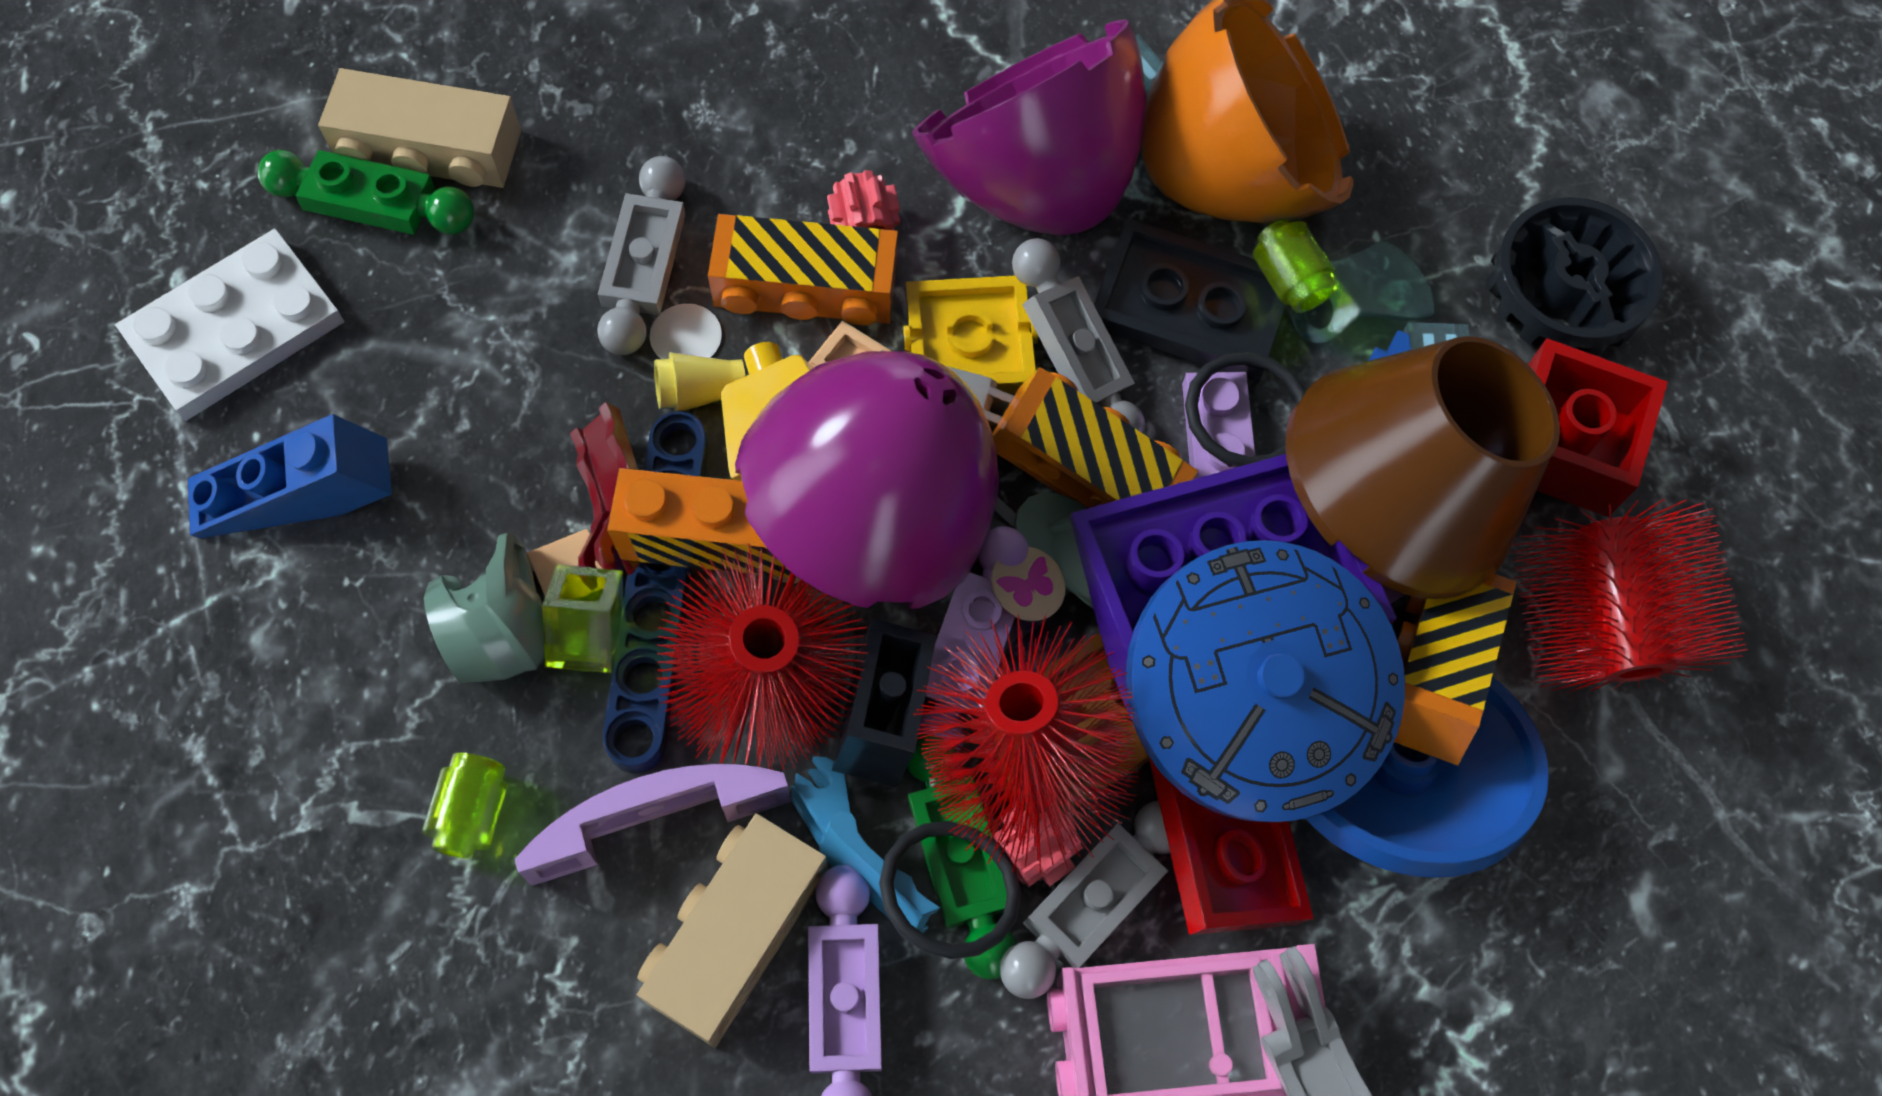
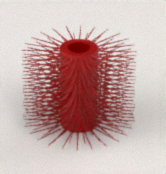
M1662 499L1636 517H1628V514L1638 503V500L1624 517L1611 518V506L1609 504V519L1595 521L1585 512L1581 511L1593 521V523L1585 526L1556 518V520L1581 527L1578 530L1574 528L1568 530L1535 527L1537 529L1575 532V534L1520 536L1550 537L1555 539L1512 544L1514 546L1565 541L1549 545H1529L1539 547L1509 552L1514 553L1544 547H1555L1539 552L1517 553L1528 555L1514 559L1539 553L1546 556L1512 561L1532 560L1525 562V564L1534 563L1513 569L1545 563L1541 565L1544 567L1516 570L1527 571L1521 574L1532 571L1541 572L1514 577L1516 579L1538 575L1532 579H1522V581H1531L1519 583V585L1542 579H1554L1546 580V583L1517 587L1534 586L1530 588L1532 591L1518 593V595L1548 589L1546 591L1557 589L1543 594L1521 596V598L1530 597L1526 598L1527 600L1543 595L1559 594L1551 598H1540V600L1519 603V605L1538 601L1542 603L1551 599H1562L1541 605H1529L1527 607L1530 608L1524 610L1540 606H1558L1522 614H1538L1544 611L1565 609L1560 612L1535 615L1536 617L1523 619L1558 616L1543 621L1526 623H1533L1531 625L1560 621L1555 624L1524 630L1563 626L1542 632H1533L1534 634H1529V636L1540 633H1559L1527 640L1566 636L1561 639L1528 645L1559 643L1544 648L1532 649L1536 651L1561 648L1553 652L1530 655V657L1551 653H1565L1534 660L1536 662L1561 659L1532 667L1568 663L1563 666L1534 671L1561 670L1537 677L1563 675L1555 679L1535 683L1578 677L1539 688L1582 679L1587 680L1550 691L1596 679L1600 680L1570 690L1567 693L1607 680V682L1591 691L1610 682H1620L1614 690L1623 682L1638 681V688H1640V680L1657 678L1666 683L1659 676L1668 673L1691 677L1673 672L1675 669L1713 671V669L1677 666L1731 664V662H1690L1743 657V655L1697 659L1748 650L1712 653L1746 645L1745 643L1735 646H1719L1743 640V638L1711 642L1719 638L1744 634L1742 632L1725 636H1711L1736 630L1739 627L1709 631L1721 626L1741 622L1702 626L1737 618L1739 616L1706 620L1724 614L1737 613L1736 611L1699 616L1707 612L1738 606L1699 610L1718 604L1730 603L1729 601L1732 600L1701 604L1709 600L1735 596V594L1691 600L1733 590L1731 588L1713 593L1696 594L1708 589L1730 586L1723 584L1691 589L1701 585H1712V583L1731 578L1689 584L1707 578L1724 577L1722 574H1725V572L1708 577L1691 578L1693 576H1701L1704 573L1726 570L1728 568L1712 570V568H1715L1714 565L1726 563V561L1703 567H1686L1698 563L1724 560V558L1714 559L1717 558L1716 556L1706 559L1705 556L1724 553L1725 551L1680 558L1699 552L1716 551L1717 549H1708L1719 547V545L1698 551L1681 552L1684 550H1695L1690 548L1722 543L1720 541L1703 544L1709 542V540L1701 541L1720 535L1684 542L1690 537L1716 534L1717 532L1701 534L1710 531V529L1703 532L1693 531L1719 525L1689 530L1694 526L1711 525V523L1700 524L1713 520L1708 519L1686 526L1671 527L1679 523L1715 517L1716 515L1691 519L1699 516L1698 514L1678 522L1661 524L1713 510V508L1674 517L1682 511L1704 504L1700 503L1648 520L1687 501V499L1643 519L1639 517L1665 499ZM1670 516L1662 521L1653 522L1664 517ZM1690 527L1680 532H1673L1679 529ZM1696 533L1690 536L1671 538L1679 534ZM1689 543H1698L1690 547L1674 548ZM1559 556L1558 558L1552 560L1533 562L1542 558ZM1691 559H1706L1698 562L1679 564ZM1681 566V567L1675 568V569H1668V568H1670V567ZM1556 568L1551 571H1536L1540 569ZM1711 568L1698 573L1682 574L1698 569ZM1677 570H1683L1681 572L1671 573ZM1547 573H1558V574H1554V575H1550V576H1546V577H1542V578H1537V577L1542 576V575H1545V574H1547ZM1685 577V578L1678 579V580H1670V579H1676V578ZM1561 583L1546 588H1535L1546 584ZM1692 592L1689 594L1677 595L1679 593ZM1686 596H1694V597H1690V598H1686V599H1681V600L1679 599V598H1683V597H1686ZM1695 603V604L1688 605V606H1679V605H1685V604ZM1576 604V605H1573V606L1561 607V606H1564V605ZM1703 606V607H1699V608H1695V609H1691V610L1688 609V608H1690V607ZM1576 611V612H1572V613H1569V614H1560V613H1565V612ZM1688 612H1696V613H1690V614L1682 615V614L1688 613ZM1703 618L1696 621H1686L1689 619ZM1697 622H1706L1697 625L1686 626ZM1575 626V628H1572V629L1559 630V629H1563V628L1566 629V628H1568V627ZM1706 629V630H1703V631H1700V632L1686 633V632H1690V631H1696V630ZM1569 631H1578L1574 633L1562 634ZM1702 633H1711L1703 636H1694ZM1582 637V638H1578V639H1574V640H1570V641H1561V640H1566V639H1572V638ZM1699 638H1708L1703 640L1692 641ZM1579 642V643H1576V644L1558 646V645H1563V644H1567V643ZM1716 644L1708 647H1698L1701 645ZM1720 648V649H1715V650H1710V651H1705V652H1698V651L1705 650V649ZM1574 653L1577 654V655L1570 656V657H1560V656L1570 655V654H1574ZM1570 658H1581L1577 660L1563 661ZM1584 664V665L1577 666V667H1573V668H1563V667H1569V666ZM1569 670H1578V671H1575V672L1560 673V672L1569 671ZM1586 673V674L1568 676V675H1572V674Z
M748 543L752 567L751 574L747 553L750 573L749 580L747 562H745L748 585L746 573L744 572L743 576L736 550H734L743 580V587L735 561L733 560L738 580L722 549L737 586L736 590L733 580L721 559L733 586L736 599L722 569L720 570L725 581L710 559L711 564L720 577L723 589L711 570L709 569V573L700 562L699 564L718 586L723 599L709 580V584L699 571L698 573L717 595L720 603L714 598L709 588L707 589L710 594L699 581L696 582L690 575L688 576L708 594L713 602L708 597L701 595L698 590H694L689 584L687 585L683 581H679L693 590L708 604L712 611L704 607L698 599H693L689 594L680 589L679 591L692 599L705 612L673 595L671 596L683 602L696 613L665 602L684 612L696 622L667 611L665 612L677 617L688 625L661 619L681 629L658 627L659 629L674 633L681 638L658 636L678 644L657 645L676 650L657 653V655L677 658L676 660L658 661L657 663L680 666L664 670L658 669V672L673 671L679 674L670 677H657V679H665V681L668 679L684 680L658 687H665L666 689L674 685H690L676 691L661 694L660 696L665 695L666 697L671 695L672 697L679 692H691L660 703L667 704L672 702V705L683 699L679 702V705L665 710V712L668 710L672 712L685 705L679 712L667 716V718L674 716L670 719L684 713L678 718L680 719L697 707L691 714L670 725L673 726L684 720L678 725L679 727L697 714L678 734L696 720L698 721L677 740H680L699 726L687 738L688 740L712 717L708 724L686 745L688 746L696 737L699 738L703 731L712 723L697 743L698 745L715 724L712 731L696 750L698 751L713 733L696 758L714 737L709 746L710 748L713 744L708 753L709 755L712 751L707 760L708 762L721 739L725 736L721 749L723 751L720 756L722 758L719 763L723 764L741 722L733 764H735L748 714H751L745 765L748 764L756 716L757 767H760L762 754H764V738L768 769H770V758L771 770H773L770 754L771 747L774 763L773 742L775 757L776 745L784 770L777 739L785 764L787 763L780 739L784 745L787 757L789 756L794 769H796L782 736L783 732L789 750L791 749L796 763H798L787 739L784 725L798 756L800 754L793 739L807 760L808 758L802 750L796 733L809 754L810 751L807 746L818 756L810 747V745L812 747L813 745L808 737L819 750L820 748L805 731L802 722L814 740L813 734L821 743L823 742L820 738L828 745L816 733L818 731L815 726L824 736L826 734L829 738L833 737L835 739L834 736L821 728L805 710L817 717L826 729L828 726L832 731L834 729L837 732L835 728L821 719L814 710L823 714L829 721L831 719L835 724H842L829 716L821 708L834 712L842 718L844 717L843 714L832 709L825 701L848 710L831 697L852 703L837 692L855 694L838 684L859 686L840 678L862 679L843 670L864 671V669L841 663L865 661L838 657L868 653L842 649L867 644H834L851 638L864 637V635L838 639L829 638L867 627L830 631L842 625L862 620L858 619L823 628L829 623L851 615L856 611L847 615L844 613L831 620L833 618L831 617L823 624L813 627L834 613L854 605L848 606L847 604L834 611L837 609L836 607L828 614L821 616L825 611L841 603L843 600L837 602L840 600L837 599L819 612L827 604L826 602L833 598L832 596L823 602L829 595L822 593L806 607L820 590H817L810 597L816 589L814 588L803 601L813 586L811 585L804 594L809 583L804 580L801 583L802 579H800L794 589L793 585L796 578L792 572L778 602L785 569L784 565L773 604L770 606L774 555L764 605L762 549L761 559L759 558L758 577L756 576L755 580L750 544ZM725 587L727 588L728 592L730 593L731 597L733 598V601H732L731 598L728 596ZM725 598L727 599L733 611L728 607ZM819 600H821L814 608L810 610V612L806 616H804L810 607H812ZM714 607L720 610L723 616ZM818 608H820L814 615H812L810 618L806 619L809 615H811V614H812L813 612H815ZM691 614H694V615H696V616H699V617H701L703 620H701V619H699V618H697V617H695V616H693V615H691ZM693 633H696V634L701 635V636L706 637V638L699 637V636H697V635H695V634H693ZM833 633V634H830V635H826V636L819 637V636H821V635H823V634ZM824 654H838V655L823 656ZM699 694L698 696L692 698L691 700L682 703V702H683L684 700H686L688 697H690V696H692V695ZM708 695L707 697H705V698H704L703 700H701L700 702L694 704L693 706H691V707H689V708H687V709H684L686 706H688L689 704H691V703H692L693 701H695L696 699H699V698H701V697H704V696ZM709 705H711V707L707 711L701 714ZM713 709L710 715L703 719ZM786 711H787V712L789 713V715L792 717V719H793V721H794V723H795V726H794L793 723L791 722V720H790V718L788 717ZM803 717L810 721L815 731L807 724ZM787 722L789 723V725H790V727H791V729H792L794 735L792 734L791 730L789 729V727H788V725H787ZM799 728L801 729V731H802L803 734L805 735V737H806V739L808 740V742L810 743V745H809V744L805 741V739L802 737Z
M1018 614L1019 671H1016L1007 625L1005 626L1014 672L1010 670L992 620H990L996 635L994 639L999 650L997 654L1002 668L999 667L981 633L979 634L999 672L993 666L984 648L982 651L969 633L965 632L993 668L998 680L995 679L987 664V668L971 647H969L992 680L959 647L956 646L976 669L944 646L946 650L983 677L990 688L988 689L961 662L960 664L980 685L949 662L950 666L965 677L962 678L937 664L939 667L956 677L927 667L951 677L952 680L968 692L965 693L943 680L941 681L961 693L933 682L932 684L951 692L928 686L923 687L940 692L919 689L917 691L945 695L964 708L935 698L956 708L928 701L929 703L946 708L921 705L942 710L916 709L917 711L937 712L915 713L913 715L939 713L960 722L957 723L932 716L933 718L950 723L925 720L945 725L921 724V726L936 727L918 729L932 731L917 733V735L931 733L917 739L927 736L951 739H925V741L944 742L922 744L941 745L921 749L939 747L922 753L936 751L924 757L928 762L933 759H944L925 763L926 765L942 762L926 768L929 769L942 765L928 772L934 774L929 779L939 777L938 780L932 781L930 784L946 779L932 786L933 788L941 787L937 791H933V793L944 791L942 794L934 797L951 793L937 800V802L958 793L941 804L943 805L958 795L960 796L950 805L938 811L956 806L955 808L940 815L962 807L945 817L947 819L963 809L959 815L950 821L952 822L975 804L958 822L959 824L983 801L971 818L948 832L967 822V825L954 834L957 835L979 818L963 834V838L987 814L970 838L974 836L989 817L984 831L965 849L966 851L991 827L974 850L975 852L993 829L991 838L984 849L985 851L1007 815L995 850L987 865L1010 828L1009 835L998 860V863L1000 862L1016 823L1017 829L1010 859L1019 826L1020 842L1013 868L1014 872L1022 839V854L1024 852L1026 825L1029 816L1025 867L1027 864L1030 828H1032V833L1034 828L1035 847L1037 846V861H1039L1041 874L1039 813H1042L1052 865H1054L1044 812H1047L1067 869L1068 865L1064 856L1066 852L1062 844L1064 840L1060 831L1061 825L1078 856H1081L1058 813L1063 817L1077 844L1078 841L1075 835L1092 857L1094 856L1076 833L1072 820L1089 843H1092L1072 815H1075L1102 843L1101 838L1083 821L1080 815L1114 841L1079 803L1111 827L1113 826L1103 819L1097 810L1121 824L1122 822L1097 807L1129 820V818L1101 805L1096 797L1120 810V808L1095 793L1126 806L1128 805L1105 794L1130 801L1134 800L1118 795H1138L1112 791L1095 780L1125 792L1126 790L1104 780L1132 787L1117 782V780L1136 781L1115 777H1139L1121 775L1138 773L1139 771L1130 772L1110 765L1135 768L1115 763H1137L1122 761L1124 759L1138 758L1127 756L1137 754L1136 752H1130V750L1136 749V747L1121 746L1137 743H1128L1129 740L1135 739L1130 737L1135 732H1128V729L1135 728H1119L1133 725L1134 723H1131V719L1121 720L1133 717L1118 715L1134 714V712L1116 713L1133 709L1117 710L1130 704L1111 709L1125 702L1122 701L1106 708L1119 699L1132 698V696L1117 697L1131 694V692L1114 695L1126 691L1128 688L1111 693L1124 687L1122 685L1104 693L1117 685L1116 683L1095 695L1110 683L1108 682L1085 699L1101 682L1127 673L1109 677L1122 671L1121 669L1103 677L1116 669L1113 668L1094 679L1108 668L1107 666L1085 682L1099 668L1098 666L1074 688L1089 667L1111 655L1114 651L1095 661L1106 652L1105 650L1082 667L1097 652L1096 650L1074 671L1087 654L1086 651L1068 674L1067 671L1077 653L1095 634L1071 656L1085 638L1084 635L1065 659L1064 656L1075 639L1073 638L1051 674L1063 644L1062 640L1070 628L1071 622L1049 657L1061 627L1059 626L1043 666L1040 669L1049 631L1047 632L1041 658L1039 661L1038 654L1036 672H1034V664L1046 615L1037 647V638H1035L1033 661L1030 669L1034 622L1032 624L1027 666ZM1060 645V648L1057 652V655L1054 659V662L1052 663L1051 669L1046 678V668L1049 662L1051 661L1053 655L1055 654L1057 648ZM1072 659L1060 681L1055 684L1061 669ZM1086 670L1078 679V681L1074 684V686L1070 689L1069 686L1071 685L1075 676L1081 673L1082 671ZM1057 674L1056 678L1054 679V683L1052 684V683H1051V680H1052V679L1055 677V675ZM1070 679H1072L1069 685L1067 686L1066 690L1060 692L1062 686ZM956 680L970 685L982 698L977 697ZM1097 684L1089 693H1087L1081 700H1079L1089 686ZM1085 688L1077 700H1073L1075 694ZM977 689L986 693V698ZM949 696L959 697L971 707L968 708ZM965 699L976 702L981 708L974 707ZM1116 699V700L1112 701L1111 703L1107 704L1106 706H1104V707L1100 708L1099 710H1097L1100 706H1102V705H1103L1105 702H1107L1108 700ZM1105 700L1102 704H1100L1098 707H1096L1094 710L1088 713L1099 701ZM1096 701L1084 714H1082V712L1090 702ZM1086 704L1080 713H1076L1079 707ZM952 712L967 722L960 721L943 713ZM955 712L965 713L973 720L969 721ZM970 715H974V716H977V717H979V718L974 719V718H973L972 716H970ZM1089 718H1096L1085 729L1076 727V725ZM1098 718L1101 719L1098 723H1096L1094 726L1088 729ZM1104 719H1107V721H1105V722H1103L1102 724L1098 725V724H1099L1100 722H1102ZM1124 722L1131 723L1126 725L1115 726ZM958 728L961 731L968 734L969 736H965L950 729ZM961 728H969L974 733L970 734ZM949 730L965 738L947 734L944 731ZM942 733L955 738L936 736L934 734ZM1123 733H1130L1126 736L1121 735ZM1088 734L1101 739L1092 745L1077 742ZM974 743L980 746L971 751L959 746V744ZM957 746V747H959V748H961V749H964V750H966V751H968V752L961 751V750H958V749H954V747ZM1112 748H1131V749H1128V750H1125V751H1124V750H1118V749H1112ZM1091 750L1105 755V757H1101L1098 754L1092 752ZM1108 750L1119 751V753L1111 752ZM1085 751H1088V752L1094 754L1095 756L1099 757V759H1096V760H1095V759L1092 758L1090 755H1088ZM1101 751L1111 753L1112 755L1105 754ZM1084 753L1091 759L1082 758L1078 755ZM931 755H936V756L933 757V758H927V757H929V756H931ZM971 757L985 759L974 768L962 767ZM1085 765L1094 768L1095 770L1101 772V774H1095ZM1093 765H1095V766H1097V767H1100V768H1102V769H1105V770H1107V771H1110V772H1112V773H1104L1103 771L1099 770L1098 768L1094 767ZM1083 766L1091 773L1083 772L1079 767ZM1104 766L1125 772H1114L1110 769L1105 768ZM979 772H981L976 783H971V781L976 777V775ZM984 772L989 773L983 779L980 780ZM975 773V775L971 778L968 784H963ZM966 776H968L961 784H957ZM1080 777L1092 787L1083 785L1078 778ZM1083 777H1086L1087 779H1089L1094 785H1092L1089 781H1087V780H1086L1085 778H1083ZM952 780L951 782L947 783V784L944 785V786H938V785H940V784H943V783H945V782H947V781ZM985 784H987L982 794L978 797H975L977 793L981 790V788ZM989 784H993L992 788L984 794ZM1096 784H1098V785L1102 786V787L1105 788V789H1099V788H1096L1095 786H1096ZM980 786L973 797L966 800ZM1070 787H1071L1079 796H1077V795L1073 794L1072 792H1070ZM1077 789H1079L1081 792H1083L1097 804L1086 800ZM970 791V793L960 803L954 804L956 801H958L960 798H962L965 794H967ZM999 793L996 801L989 806L995 794ZM1067 796L1070 799V801L1072 800L1091 820H1089L1077 809H1075L1067 799ZM1007 800H1008L1010 803H1009V805L1004 809V807H1005V805H1006V802H1007ZM1003 802V806L999 816L990 824V822L992 821L993 817L995 816L996 812L998 811L999 807ZM1060 804L1062 805L1065 813L1067 814L1071 824L1068 822V820L1062 813L1059 807ZM984 805L985 809L982 810L981 812H979L978 814H976V813L980 810V808ZM1013 810L1014 816L1005 831L1006 824ZM1024 810H1026V813H1025V821H1024L1023 830H1022V834H1021L1022 821H1023V812H1024Z

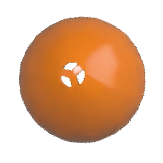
M1212 0L1173 41L1151 83L1147 96L1143 141L1140 148L1146 171L1157 188L1167 198L1193 212L1223 220L1271 224L1305 218L1332 209L1350 198L1354 186L1353 178L1351 176L1343 178L1340 161L1350 150L1333 100L1314 62L1297 35L1293 33L1282 36L1267 17L1274 10L1273 5L1268 0Z

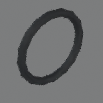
M1250 352L1225 354L1205 364L1190 382L1185 401L1189 429L1202 448L1223 463L1237 467L1286 454V447L1284 446L1269 455L1245 456L1228 451L1214 441L1202 425L1198 409L1201 389L1209 378L1230 366L1250 365L1268 370L1283 380L1295 396L1297 404L1300 403L1306 392L1292 371L1273 358Z
M950 821L924 823L901 835L884 858L879 880L884 911L898 933L923 952L948 959L979 956L1000 944L1017 921L1021 891L1016 870L1013 872L1014 865L1005 852H1003L998 863L1003 850L999 845L992 860L1002 873L1007 896L1004 913L990 933L974 942L957 944L929 938L910 924L897 903L894 879L898 862L911 846L928 837L950 835L973 842L982 832L977 830L974 836L970 838L977 829L972 828L962 838L970 826L954 835L965 825H961L948 832L960 824ZM985 834L974 843L976 846L982 841ZM988 836L979 846L983 851L990 840ZM991 840L985 850L990 857L997 844L994 840Z

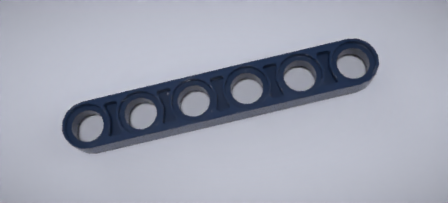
M682 411L670 412L661 416L653 424L649 434L644 471L705 477L708 442L701 421L694 415ZM674 431H687L696 437L697 441L694 448L684 455H671L662 448L664 439ZM639 561V566L630 576L627 575L603 728V746L612 763L621 771L632 774L643 773L655 767L663 758L670 724V717L667 718V716L671 715V710L666 712L665 710L672 708V702L667 704L660 702L673 699V696L668 695L665 697V695H660L674 691L675 685L666 689L665 687L660 688L658 686L673 684L676 679L661 680L655 690L639 694L627 688V675L634 666L640 663H652L663 670L678 666L657 663L658 661L677 659L666 655H657V653L676 651L657 645L678 644L658 636L681 638L663 629L653 632L640 629L636 625V615L644 605L659 602L669 607L672 614L685 618L684 612L665 602L686 609V605L671 595L687 603V596L679 591V589L688 594L689 587L679 580L687 585L690 583L688 575L691 576V567L673 566L666 571H655L647 567L644 562ZM671 615L669 621L684 624V621ZM668 623L664 627L672 629H681L671 623ZM664 671L662 672V677L674 676L677 673ZM631 725L645 726L653 732L651 748L645 754L630 758L623 756L617 751L616 742L618 736L625 728Z

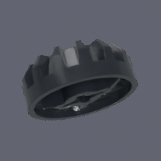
M1563 197L1540 202L1525 210L1513 221L1491 258L1494 269L1488 279L1489 291L1496 298H1502L1497 308V313L1504 322L1518 319L1524 325L1520 334L1522 340L1531 344L1536 338L1541 336L1573 348L1577 347L1578 350L1600 356L1609 346L1620 347L1625 344L1652 313L1662 293L1663 268L1653 242L1645 231L1630 217L1598 201L1585 198ZM1532 269L1539 282L1535 288L1536 300L1530 302L1524 297L1523 281L1527 272ZM1542 309L1553 318L1566 320L1569 326L1547 317L1539 310Z

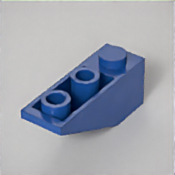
M331 414L188 478L190 535L201 539L340 516L392 495L387 438L335 414Z

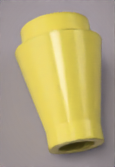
M670 352L669 359H656L654 361L655 388L659 409L673 408L674 412H683L720 401L721 392L725 385L745 376L742 359L724 360Z

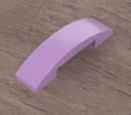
M708 764L669 769L638 777L589 798L551 823L515 858L517 871L533 886L598 865L591 839L718 798L727 822L790 803L791 797L783 772L762 767L739 764Z

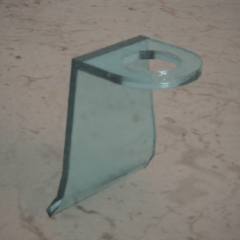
M1379 241L1359 253L1326 262L1295 294L1291 307V317L1295 329L1303 338L1311 342L1322 343L1335 339L1359 316L1413 321L1433 315L1435 307L1430 287L1415 263L1398 247L1386 241ZM1318 293L1326 295L1331 300L1334 308L1330 324L1323 329L1313 327L1306 316L1308 301Z

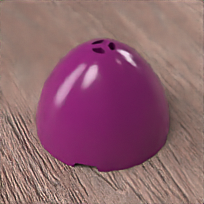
M1123 19L1105 24L1107 36L1091 42L1085 38L1082 32L1019 61L964 92L967 105L948 117L940 109L936 110L912 131V135L919 148L934 169L961 197L995 218L1027 231L1055 236L1077 234L1095 227L1104 221L1120 203L1133 177L1143 141L1147 95L1142 58L1130 21Z
M866 351L819 364L777 393L759 412L741 440L735 462V473L742 476L748 500L745 509L747 520L767 549L795 576L823 593L869 608L877 601L909 602L911 609L921 608L946 597L961 584L970 573L989 533L999 488V472L993 435L977 396L967 383L948 367L924 355L907 351Z

